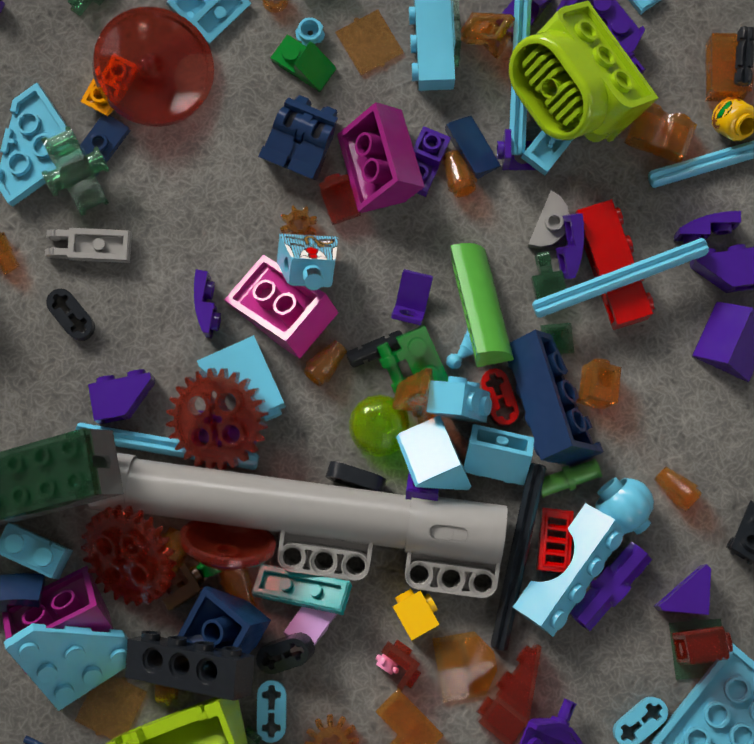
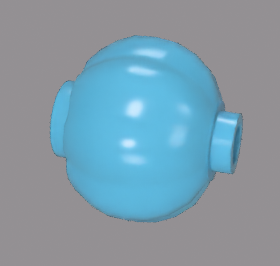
M615 477L598 490L597 494L600 498L595 504V509L614 519L621 526L622 533L626 534L634 531L638 535L650 526L649 516L654 507V499L651 491L644 483L631 478H623L619 481Z

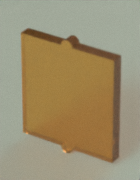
M378 9L360 19L355 18L353 23L335 32L361 76L378 66L384 67L386 62L403 54V50Z
M112 676L89 691L75 721L94 730L97 736L102 734L113 739L129 731L147 691L127 682L125 677L120 679Z

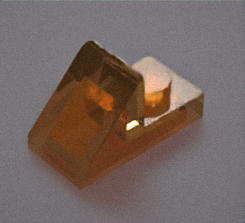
M472 12L458 34V38L466 44L484 45L498 59L512 37L515 18L511 14Z
M425 368L401 381L396 389L392 408L413 411V417H417L418 425L435 417V414L426 412L430 380L434 381L432 369Z

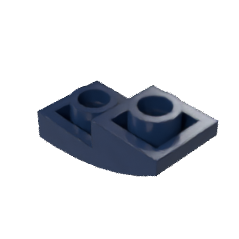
M34 573L0 575V612H8L9 605L39 608L45 585V575Z

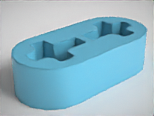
M268 680L261 684L257 692V733L263 741L274 743L279 741L286 733L287 692L284 685L278 680ZM269 685H274L275 691L281 692V697L275 699V709H269V699L263 698V692L269 690ZM269 713H274L275 724L281 726V730L276 731L274 737H270L269 732L263 730V725L269 722Z
M646 697L638 702L614 724L613 737L619 744H640L667 720L668 708L666 704L656 697ZM647 704L652 706L659 705L660 708L657 711L658 719L649 717L644 722L641 720L648 712ZM638 722L640 726L633 731L635 738L632 741L628 738L622 740L620 737L623 734L621 727L624 724L631 727Z

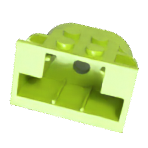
M589 1L560 8L536 34L521 40L511 54L509 77L516 95L537 125L547 135L558 140H572L584 135L592 142H600L604 139L611 142L658 99L656 93Z

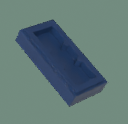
M103 114L80 144L86 155L73 164L96 178L129 134L130 128L111 115L107 117Z

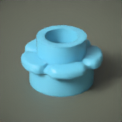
M315 18L303 19L295 32L297 40L302 41V44L305 46L310 41L314 44L321 43L325 36L322 23ZM308 31L313 32L312 35H308L307 33Z

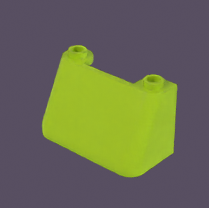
M213 697L126 731L105 744H248L239 700L232 701Z

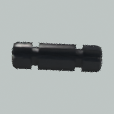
M742 26L737 32L736 73H734V84L736 86L747 87L752 82L753 71L751 68H753L754 27Z
M400 330L388 334V338L382 336L361 345L362 348L359 350L356 347L347 351V358L352 368L363 365L365 360L370 362L380 358L377 347L388 342L390 348H394L395 351L401 349L396 337L402 335V332Z

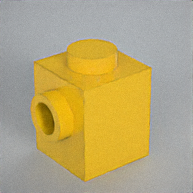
M409 589L395 597L398 604L392 607L411 641L440 625L433 614L438 608L429 593L423 596L421 591L414 594L413 590Z

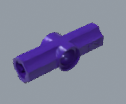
M632 541L629 542L609 566L606 565L603 568L600 576L596 580H592L584 598L579 603H576L569 613L572 618L587 631H591L611 607H615L632 588V582L652 561L648 553Z

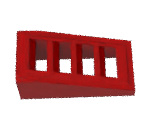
M542 508L536 571L562 574L570 565L572 535L568 527L573 522L574 511ZM548 517L566 519V525L548 524ZM547 530L565 532L564 538L547 536ZM548 542L564 544L563 550L547 549L546 544ZM546 555L562 557V563L545 561Z

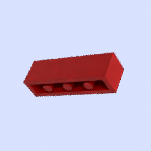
M612 199L576 211V213H583L584 249L594 278L635 263L632 256L634 252L632 240L629 235L625 236L622 228L624 224L622 212L619 207L615 208ZM644 279L601 295L613 330L648 320L652 316L654 301L651 294L644 290L642 284Z

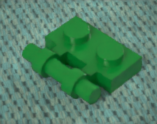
M425 325L396 337L401 349L392 352L388 342L377 347L381 359H379L383 369H387L393 382L391 384L394 394L398 393L402 404L413 399L409 390L413 385L417 384L423 395L429 392L430 380L448 382L447 373ZM406 359L412 374L406 377L403 376L398 362Z

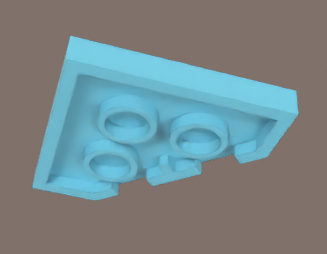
M35 83L12 100L10 108L12 117L9 129H5L0 152L3 153L0 162V192L12 207L86 155L38 83Z
M32 623L5 640L4 645L8 653L57 710L60 711L126 668L127 642L129 638L123 630L110 629L109 632H95L89 627L75 626L54 629L46 628L45 624Z

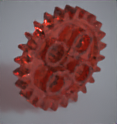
M208 368L207 376L203 371L195 372L196 380L192 377L185 378L187 387H176L180 397H170L169 399L176 405L174 409L166 410L167 414L174 416L173 421L166 423L168 427H175V432L169 436V439H179L180 442L176 445L175 450L185 448L187 450L183 458L185 460L195 456L194 466L196 467L202 465L204 461H206V468L214 469L217 463L219 470H225L227 462L232 468L239 466L238 458L243 462L249 460L247 451L251 453L258 452L259 449L254 444V441L262 442L265 440L258 432L268 428L267 424L260 422V418L269 414L266 411L259 410V406L263 405L266 401L265 399H255L254 396L259 392V388L248 389L251 379L246 378L239 382L240 372L238 371L233 372L230 377L228 368H221L218 375L215 368ZM213 391H215L217 394L215 399L212 396ZM229 393L236 399V406L233 410H230L225 404V398ZM198 397H201L206 404L203 413L198 412L195 407V401ZM213 416H221L222 422H213ZM231 425L239 429L240 437L238 441H233L229 437L228 432ZM201 428L205 429L209 434L207 444H203L199 440L198 434ZM219 439H220V441L222 442V446H221V447L218 446V440H219Z
M120 504L114 508L107 507L91 518L92 521L85 525L87 532L81 537L87 543L82 545L81 549L88 552L83 561L92 565L88 573L97 574L96 584L101 582L105 584L104 593L106 594L112 590L114 591V600H118L123 596L126 605L134 601L136 606L141 605L143 602L148 605L166 593V590L172 586L170 580L176 576V573L171 569L177 565V562L169 558L175 553V550L166 547V544L171 539L170 537H161L160 533L163 527L154 528L152 526L154 522L153 517L145 520L143 510H139L134 514L133 508L130 505L125 509Z

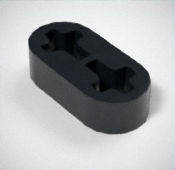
M62 288L55 289L48 295L46 300L47 308L74 340L85 341L94 334L95 323L68 290ZM58 297L62 299L69 298L65 303L71 311L67 314L60 307L55 309ZM74 316L81 322L87 320V323L84 325L85 332H73L76 325L71 319Z
M336 461L330 462L325 476L327 479L345 486L383 492L387 481L386 478L378 474Z
M302 632L294 633L267 643L258 651L256 662L264 673L270 675L277 674L306 663L313 656L315 645L307 634ZM296 645V647H302L304 652L296 651L291 653L290 649ZM280 654L281 656L277 661L269 660L268 655L275 656Z

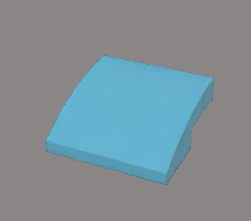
M168 0L166 5L205 42L210 44L251 5V2L249 0Z

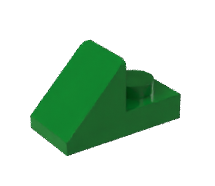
M288 34L270 57L273 63L318 92L322 91L337 69L314 43L310 41L305 46Z

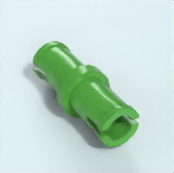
M594 458L591 461L571 468L567 465L562 467V471L545 476L541 491L542 498L568 488L570 491L574 490L576 485L601 478L602 473L597 460Z

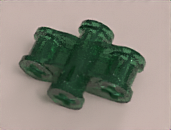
M70 125L65 127L64 132L51 138L46 136L41 138L48 155L56 166V169L52 171H42L43 178L54 197L58 195V191L67 188L81 216L86 215L87 210L102 203L104 205L109 204V200L95 174L101 171L105 173L110 171L98 146L93 147L92 152L84 155Z

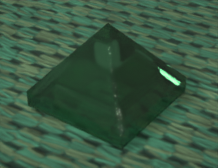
M571 323L540 325L542 332L552 335L560 354L574 353Z

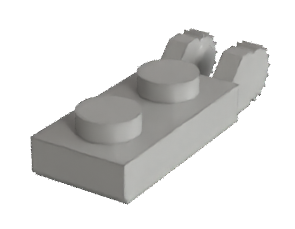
M88 228L47 230L46 238L53 241H68V248H46L45 256L48 258L130 263L132 232L129 230Z

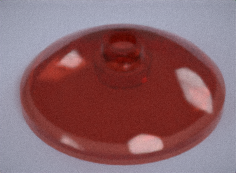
M193 520L181 528L179 535L180 546L192 559L220 571H241L257 567L269 560L274 555L276 549V540L267 530Z

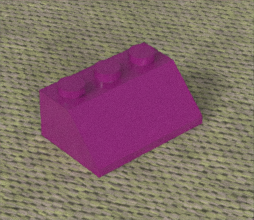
M375 102L337 134L358 212L364 213L404 203L425 187L401 109Z
M88 566L45 586L39 608L9 605L8 612H2L6 640L32 623L45 624L46 628L64 629L65 626L89 627L95 632H109L110 629H113L108 608Z

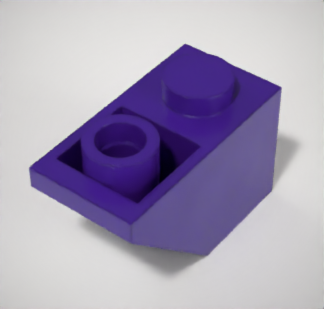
M745 244L730 246L727 248V251L716 252V249L709 248L707 255L690 261L691 269L725 293L754 289V247L746 248Z
M144 369L127 372V377L115 379L114 375L96 378V383L88 384L94 421L98 424H106L130 419L154 386L155 377L150 372L146 373Z

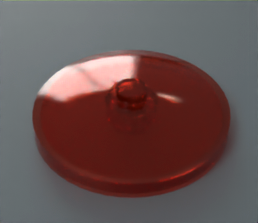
M138 7L117 15L101 31L93 52L92 70L100 94L118 114L141 125L162 127L184 121L201 107L213 84L214 61L207 41L190 21L167 9Z

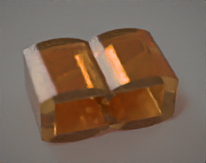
M653 103L631 123L624 143L675 163L682 162L686 157L697 124L691 121V118L685 114H668L663 111L660 105Z

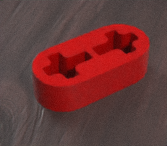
M497 368L489 369L483 374L480 387L490 392L492 400L490 417L498 426H510L519 415L518 404L505 372ZM491 375H494L496 379H502L503 383L499 385L501 395L496 396L494 388L486 386V383L490 381ZM502 399L506 408H512L513 412L510 413L509 420H505L503 416L498 417L496 415V412L500 410L498 400Z

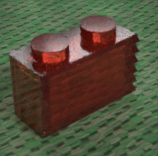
M723 626L672 633L676 659L680 665H695L727 660L730 656L729 652L733 651L731 636L729 632H725Z

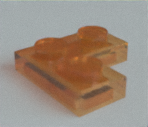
M399 688L375 711L397 733V736L389 744H436L444 736Z

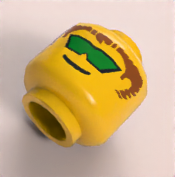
M728 97L722 100L714 109L712 126L716 132L732 141H742L754 133V107L737 97Z

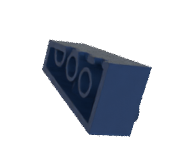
M535 329L510 342L514 360L507 362L514 373L517 382L516 391L522 399L526 411L525 420L531 428L534 437V450L540 457V460L574 466L603 453L600 442L594 444L588 432L589 429L593 428L588 416L583 417L575 403L580 398L576 388L563 376L567 374L568 370L552 335Z

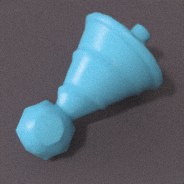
M468 329L458 353L450 354L446 358V364L451 369H458L462 364V358L465 359L474 354Z

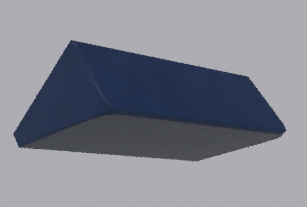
M472 116L446 124L445 131L451 137V142L474 181L501 167Z

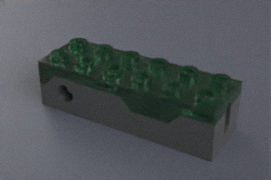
M82 428L0 452V526L124 494L113 430Z

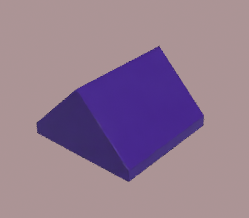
M717 301L692 357L749 382L754 372V308Z

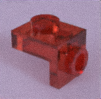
M332 174L319 184L320 193L332 225L361 216V212H358L348 174L342 176L340 174Z
M397 639L394 644L387 641L381 652L406 669V672L396 685L402 691L405 685L411 689L421 672L417 670L420 663L409 656L413 650Z

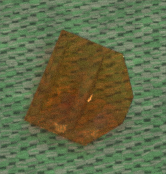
M475 631L433 638L432 642L443 703L485 696L497 673L494 651Z

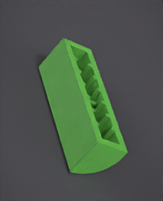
M473 243L451 245L452 267L476 366L481 367L514 360L486 250L482 246Z

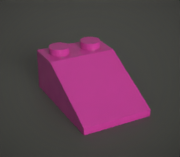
M262 255L224 299L228 305L269 338L299 359L339 313L323 291L319 289L309 290L305 286L289 285L278 264L265 255Z

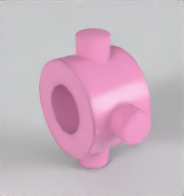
M383 653L382 656L379 654L376 656L375 659L378 661L376 665L392 675L399 672V668H397L399 664Z

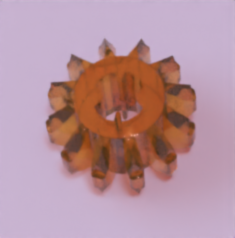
M328 714V726H325L323 721L317 718L315 724L320 732L313 728H308L306 733L316 738V740H308L304 744H327V742L323 743V738H330L332 734L339 737L337 742H341V744H358L360 739L359 737L348 738V735L356 727L352 724L344 730L342 726L345 723L346 717L341 716L338 725H333V714Z

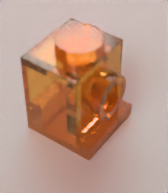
M600 358L593 359L591 362L583 365L579 390L580 398L575 403L598 409H606L618 403L622 367L611 365L610 361Z

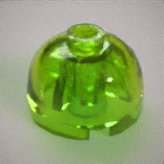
M381 394L368 396L360 401L351 412L348 424L350 437L357 448L365 454L375 457L389 456L397 452L400 447L396 436L410 429L411 426L409 414L404 406L393 397Z

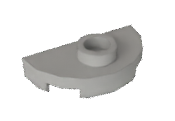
M552 190L527 247L542 249L543 247L552 246L559 242L565 234L562 216L569 214L568 206L562 197Z

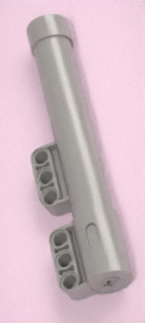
M117 453L124 494L88 503L91 510L120 514L136 512L280 532L277 555L278 563L284 570L294 573L352 581L361 580L369 572L373 545L405 549L404 552L407 553L405 580L409 586L418 590L476 598H488L497 589L506 538L508 508L505 505L439 496L438 501L413 497L410 500L405 499L406 495L143 460L138 459L136 455ZM296 548L300 551L302 558L299 561H290L285 555V550ZM321 552L329 553L333 558V563L323 566L318 563L316 555ZM360 557L364 561L365 566L360 570H354L348 565L349 558ZM416 565H421L428 570V574L422 579H417L411 575V569ZM447 570H455L460 576L456 582L448 583L443 580L442 575ZM480 574H486L491 577V582L486 587H478L474 584L475 577Z

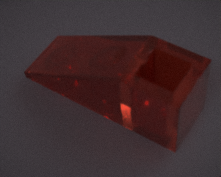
M536 643L532 647L526 645L515 659L519 662L518 666L512 673L507 670L496 684L499 691L493 699L487 696L476 710L480 714L477 721L505 744H512L530 720L542 648Z

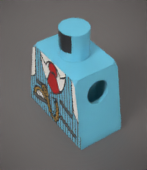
M280 234L277 264L286 282L292 286H305L309 290L331 287L338 237Z

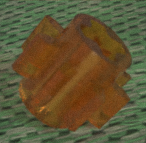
M293 205L291 208L292 212L289 215H281L282 220L287 223V225L280 228L282 234L317 235L316 230L311 227V225L318 222L317 217L308 216L309 209L307 206L302 211L296 210V207ZM296 220L301 221L303 224L302 229H297L295 226Z

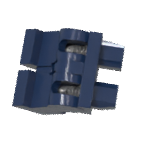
M298 95L294 100L287 98L284 102V107H281L274 120L266 144L262 147L258 157L317 181L326 158L325 155L334 137L338 112L336 109L328 106L323 107L321 111L311 107L312 103L309 98Z

